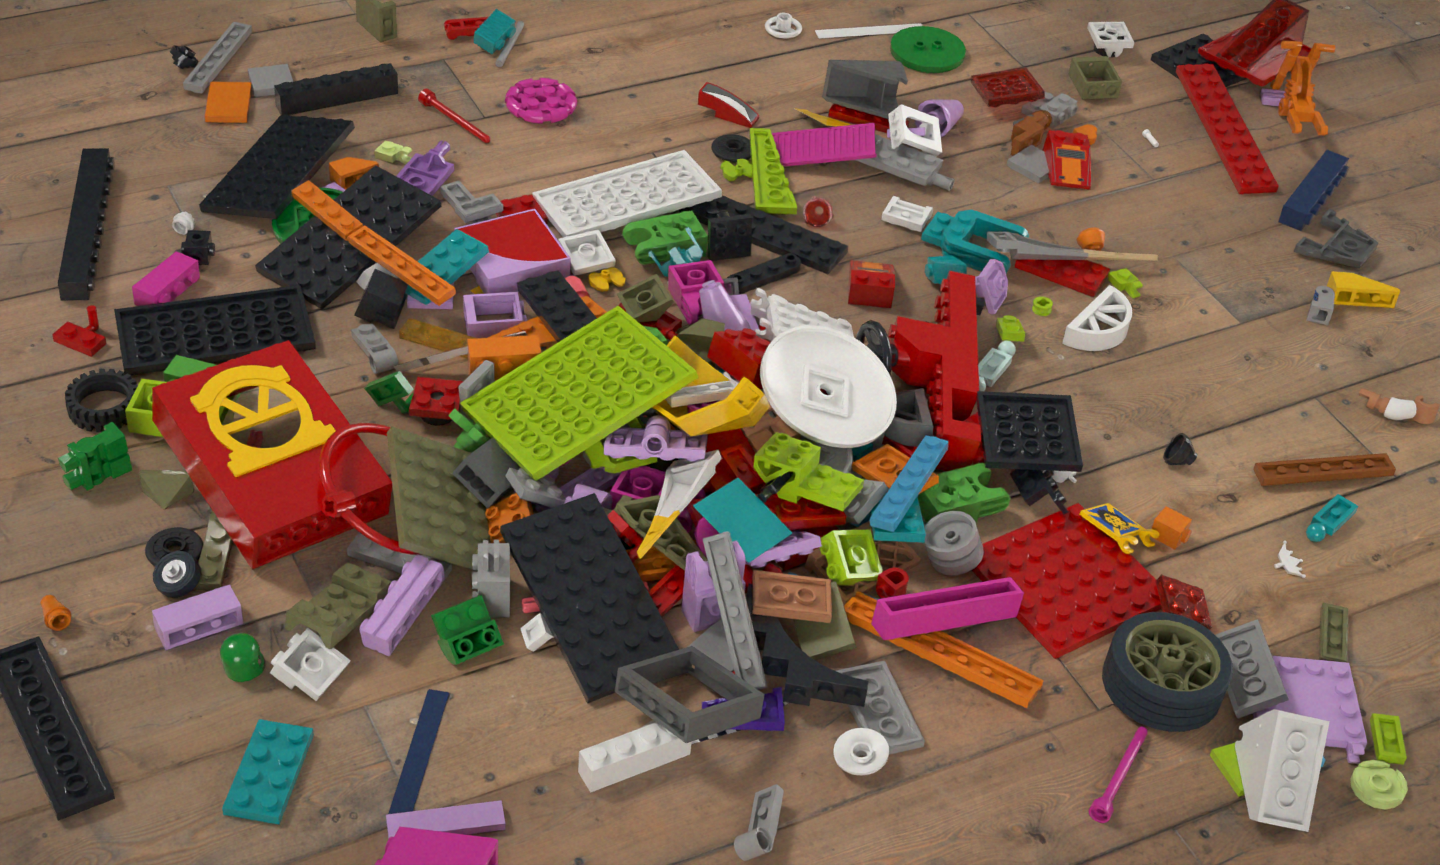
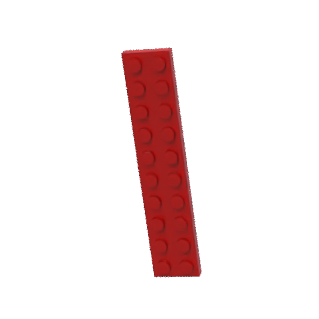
M1177 65L1176 73L1238 193L1277 192L1279 185L1214 65Z

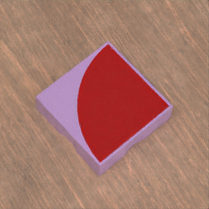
M536 209L454 228V230L458 229L488 246L489 252L470 268L484 294L519 292L517 282L524 281L527 278L538 277L551 271L559 270L564 278L570 276V256Z

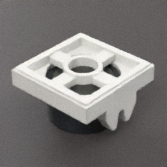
M1088 22L1087 29L1094 41V51L1099 55L1118 57L1122 53L1123 48H1133L1134 41L1124 22Z

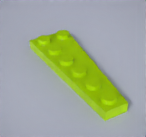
M750 128L749 138L755 209L764 211L767 214H797V204L792 191L789 189V181L785 177L784 167L780 163V156L771 130Z

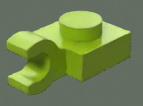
M1127 268L1109 272L1107 280L1119 291L1126 290L1131 298L1141 296L1137 289L1142 288L1143 284Z

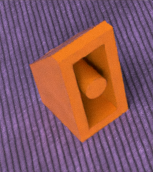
M345 157L330 162V181L332 183L335 182L346 190L375 165L379 167V163L377 161Z

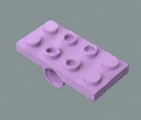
M656 415L647 421L645 429L619 428L609 434L604 444V455H610L612 458L635 456L637 459L660 457L662 460L685 458L687 461H698L705 459L708 434L691 437L682 430H671L668 419Z

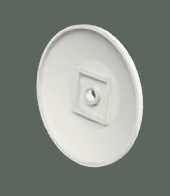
M798 326L788 329L774 338L763 355L760 377L767 400L777 415L804 437L832 447H860L875 441L891 424L895 415L897 401L895 387L890 374L880 359L867 346L852 336L824 326ZM820 389L826 390L828 395L823 394Z

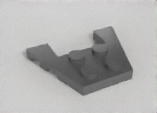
M1329 209L1322 216L1320 224L1337 232L1325 245L1303 237L1294 249V252L1360 268L1377 249L1378 242L1362 230H1354L1348 225V220L1345 218L1340 220L1335 216L1336 212Z

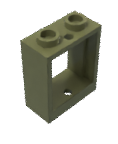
M1108 56L1075 57L1071 59L1068 74L1082 99L1119 97L1122 80ZM1085 77H1102L1104 81H1087Z

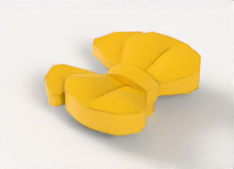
M610 267L602 270L601 273H590L588 281L594 289L604 292L609 290L608 283L610 282L618 287L624 286L626 278L623 277L619 269Z

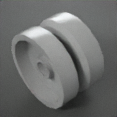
M948 511L933 517L925 525L926 536L924 545L928 551L930 563L937 572L944 575H960L974 569L981 562L984 554L983 545L976 521L969 514L962 511Z

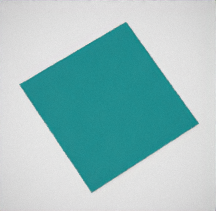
M739 478L693 505L719 533L727 531L730 533L732 542L737 541L745 554V560L748 563L792 534Z

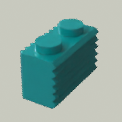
M495 9L475 31L474 44L490 52V54H493L496 50H501L505 40L508 37L512 38L514 36L516 20Z

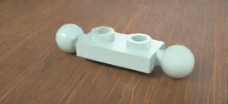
M1001 342L998 350L992 348L978 364L979 391H984L986 385L992 387L1011 364L1012 357L1016 352L1013 342Z

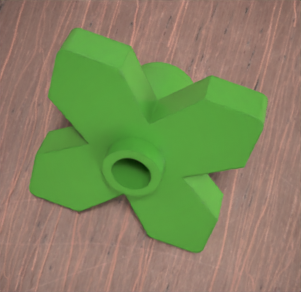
M455 408L448 415L456 424L464 429L456 439L455 448L472 453L491 439L477 423L469 420Z

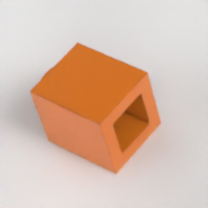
M1165 506L1154 519L1152 529L1158 531L1160 535L1158 538L1153 539L1176 550L1181 543L1185 544L1192 533L1189 529L1192 519Z

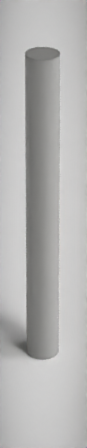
M523 21L517 22L514 36L508 38L495 62L497 67H502L524 27Z

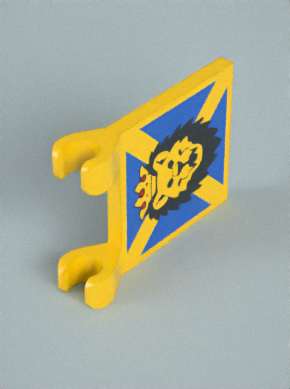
M1109 503L1081 510L1079 514L1116 540L1121 550L1126 554L1134 552L1129 547V542L1132 545L1138 544V539L1134 536L1139 535L1145 546L1152 547L1155 546V543L1150 540V535L1153 538H1158L1160 535L1156 530L1143 528Z

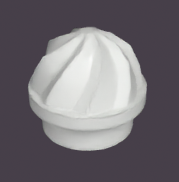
M187 212L176 214L172 222L173 229L183 235L187 234L188 230H193L195 225L194 218Z

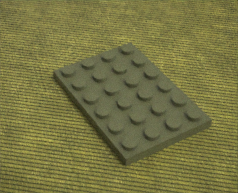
M392 426L387 432L399 548L473 570V554H478V543H483V540H488V543H491L490 535L488 534V521L485 515L486 507L452 474L471 452Z

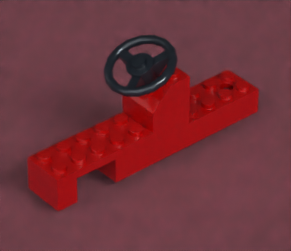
M949 271L947 279L943 278L940 288L941 295H937L934 308L937 311L934 322L937 324L897 316L895 324L890 325L887 336L885 329L879 322L869 320L861 325L856 339L863 344L866 337L868 341L867 347L880 359L889 374H891L892 370L906 384L927 388L926 394H929L927 404L933 424V436L948 441V450L935 468L944 471L971 466L981 442L980 425L964 422V420L970 417L976 403L977 391H979L977 315L980 316L982 313L984 299L976 297L975 276Z

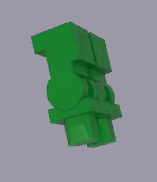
M113 422L103 426L104 431L93 437H85L77 443L72 442L68 444L69 453L58 458L59 465L67 473L62 476L63 481L70 490L82 485L88 491L94 488L93 485L101 484L110 476L115 479L132 471L125 435Z

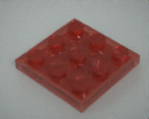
M1026 67L971 75L972 85L988 107L996 108L1005 104L1016 105L1019 102H1035L1038 99L1045 98V91Z

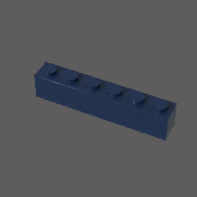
M1326 150L1283 205L1278 222L1302 231L1305 225H1310L1314 215L1317 216L1321 205L1324 206L1328 196H1332L1335 186L1338 187L1342 177H1346L1349 171V166H1347L1349 158Z

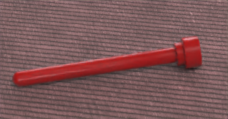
M428 88L420 92L418 101L426 107L433 106L482 142H490V137L438 101L434 92Z

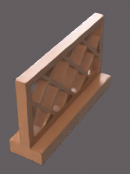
M868 521V522L862 524L861 526H859V527L853 529V530H865V529H870V530H871V533H872V537H873L872 526H870V521ZM874 540L881 564L908 571L920 564L922 560L906 542L894 541V545ZM819 547L809 554L805 568L810 574L815 572L822 579H830L824 570L828 566L826 556L821 553ZM880 549L893 552V559L880 557ZM897 553L907 555L910 561L896 560ZM877 580L870 583L859 581L854 585H848L854 587L853 592L848 595L838 586L843 605L852 597H855L857 591L866 594L875 589Z

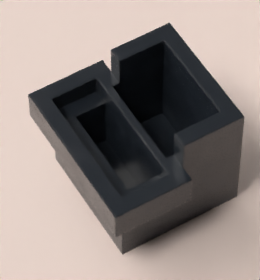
M374 269L354 316L370 323L374 320L394 329L407 298L405 292L408 284Z

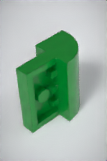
M482 595L431 615L440 638L437 640L440 649L447 660L454 665L504 645L495 619L491 620Z

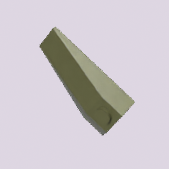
M660 495L616 504V508L627 524L643 539L653 521ZM677 518L652 545L683 570L686 567V556L688 553L699 551L703 561H708Z

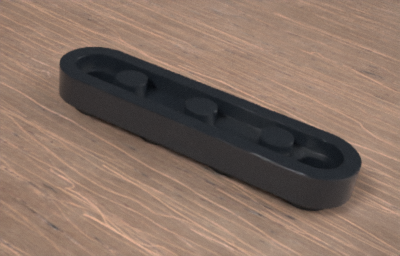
M789 253L732 274L727 278L738 279L740 295L798 273L801 260L796 255Z

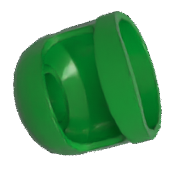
M236 633L223 641L220 648V658L225 674L229 679L236 682L250 681L264 671L266 667L265 659L260 652L258 642L253 636L247 633Z

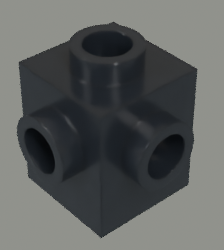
M188 230L185 242L181 243V253L198 260V265H209L211 256L215 255V243H212L211 231Z

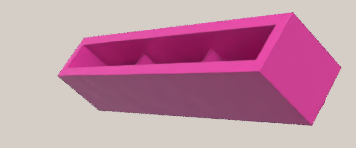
M1009 577L882 598L877 600L871 624L883 640L1014 618L1018 615L1024 592Z

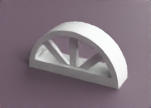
M1109 285L1066 327L1062 344L1085 351H1102L1119 345L1127 335L1132 317V307L1129 300L1123 293ZM1105 313H1115L1119 317L1120 321L1106 315ZM1100 320L1113 328L1100 330L1097 321Z

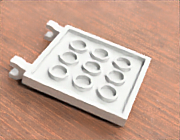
M757 288L755 292L762 299L759 301L752 299L750 302L751 307L762 308L767 312V319L762 317L760 319V326L766 329L764 331L755 330L756 335L761 339H768L772 342L782 332L805 325L833 328L854 338L852 326L848 321L841 318L838 320L831 318L821 311H811L802 304L794 305L782 297L774 298L768 296L767 298L766 292L760 288Z

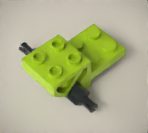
M776 432L759 449L754 458L753 467L766 483L760 489V494L757 495L763 503H766L771 495L776 493L779 498L793 503H797L803 497L844 511L862 490L864 479L858 478L851 473L835 470L827 465H820L821 447L813 445L808 441L792 438L785 433Z

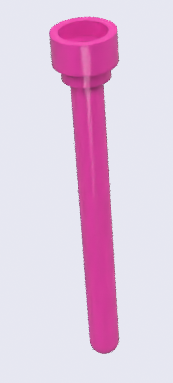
M1142 726L1137 729L1103 796L1092 802L1088 812L1093 820L1099 823H1106L1110 820L1114 812L1112 801L1148 734L1145 727Z

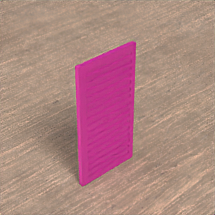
M874 123L772 133L780 156V163L783 167L876 158L877 156Z

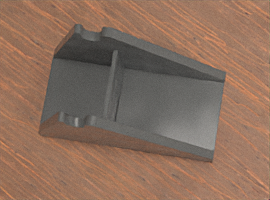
M829 60L822 97L827 102L889 119L888 114L898 107L896 100L898 84L902 82L907 85L908 79L903 64L900 61Z

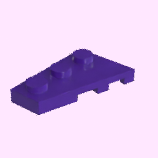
M782 687L773 688L772 693L764 694L760 719L730 729L784 731L785 719ZM720 698L702 702L701 709L729 700Z

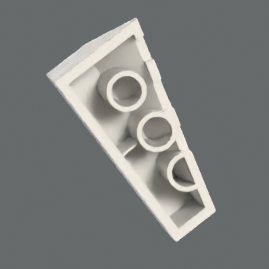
M652 720L637 730L580 750L578 773L591 793L690 755L691 742H683Z

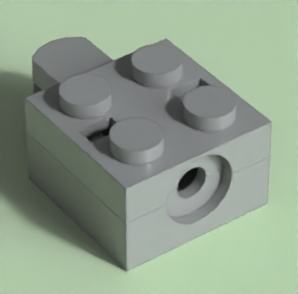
M483 540V543H478V554H473V570H478V572L472 573V589H478V591H473V597L482 595L490 618L510 617L509 543H499V540H494V543H488V540Z

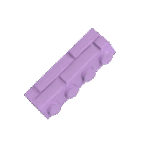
M418 554L411 562L405 563L400 578L397 581L391 582L386 597L383 600L377 601L373 615L370 619L366 618L360 626L362 644L365 647L377 650L379 653L387 656L392 654L444 581V568L441 563L433 560L429 561L428 558Z

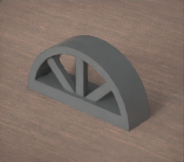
M913 389L896 393L895 415L884 434L887 438L903 445L918 447L925 435L933 436V424L924 389Z

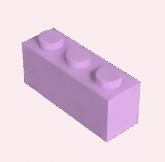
M230 584L152 610L154 627L165 650L243 624L241 604Z

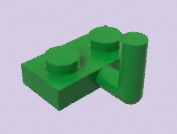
M400 371L372 381L364 388L378 407L393 401L401 413L406 414L409 412L413 393L411 395L410 393L414 389ZM410 395L406 401L403 400L402 397Z

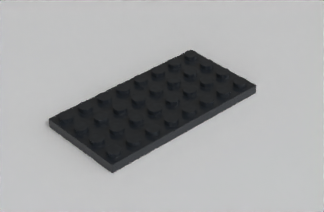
M288 114L280 115L199 204L201 212L277 219L294 199L291 190L311 180L354 130V122L344 119H326L325 117L313 118L290 116Z
M376 165L334 199L336 203L359 220L363 226H367L394 246H397L442 207L441 200ZM314 216L258 262L255 267L258 273L282 287L301 285L304 299L323 310L358 280L363 271L377 262L352 246L349 240H344L318 217Z
M301 285L114 309L125 375L164 371L176 355L214 364L227 362L228 360L236 359L288 340L297 352L316 349Z
M595 493L500 526V533L505 542L509 543L510 552L587 704L616 693L618 668L679 650Z

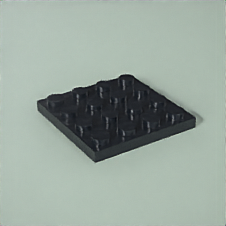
M1200 34L1155 52L1151 56L1152 62L1178 79L1179 77L1176 73L1177 65L1213 64L1225 87L1247 79L1236 75L1230 69L1220 67L1215 61L1203 58L1198 53L1200 47L1214 41L1206 34Z
M977 391L976 402L979 425L981 427L985 468L1082 471L1083 461L1071 395Z

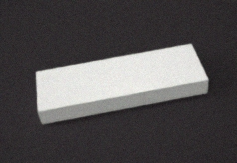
M730 380L683 387L665 400L671 407L724 400L737 384Z

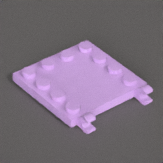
M1273 656L1289 700L1253 713L1254 719L1275 709L1330 721L1325 746L1346 748L1348 763L1360 764L1359 755H1364L1367 739L1349 663Z

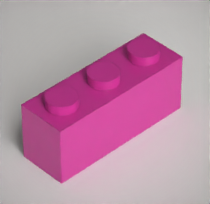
M177 251L132 286L134 305L143 306L172 302L200 278L198 260Z

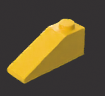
M1332 271L1327 283V287H1330L1335 293L1334 304L1394 308L1400 294V289L1349 272Z

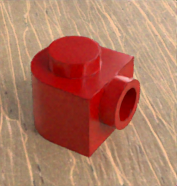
M894 567L878 574L876 592L879 598L906 595L909 581L907 572Z

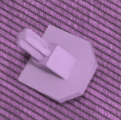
M990 259L980 275L975 277L977 297L985 299L989 314H995L1007 297L1008 279L1003 263L997 259Z

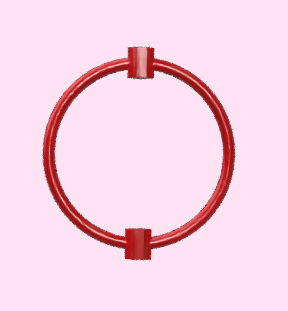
M357 423L335 431L326 440L320 454V475L327 493L321 500L323 513L326 517L331 516L335 518L342 516L366 538L387 549L403 554L422 555L399 548V541L380 534L360 520L353 513L356 508L355 495L351 491L342 490L338 492L330 472L331 453L340 440L357 433H374L387 436V432L391 427L374 423Z

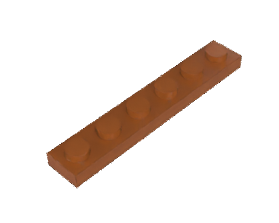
M1387 453L1260 462L1255 463L1253 470L1261 486L1394 476L1396 468Z

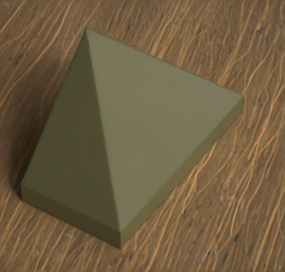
M140 470L142 492L164 510L194 492L193 481L186 471Z

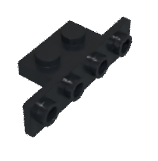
M1015 469L1009 473L1029 507L1049 493L1058 508L1064 514L1068 512L1064 505L1067 500L1058 489V484L1052 476H1049L1051 474L1050 471Z

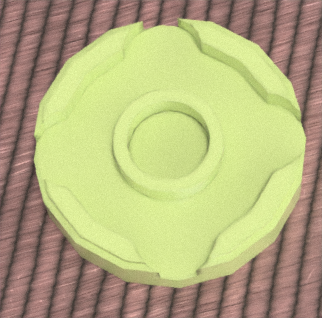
M1363 761L1355 768L1350 778L1351 788L1355 795L1361 801L1374 808H1395L1402 803L1408 791L1407 781L1403 774L1397 769L1394 771L1390 768V764L1383 761Z

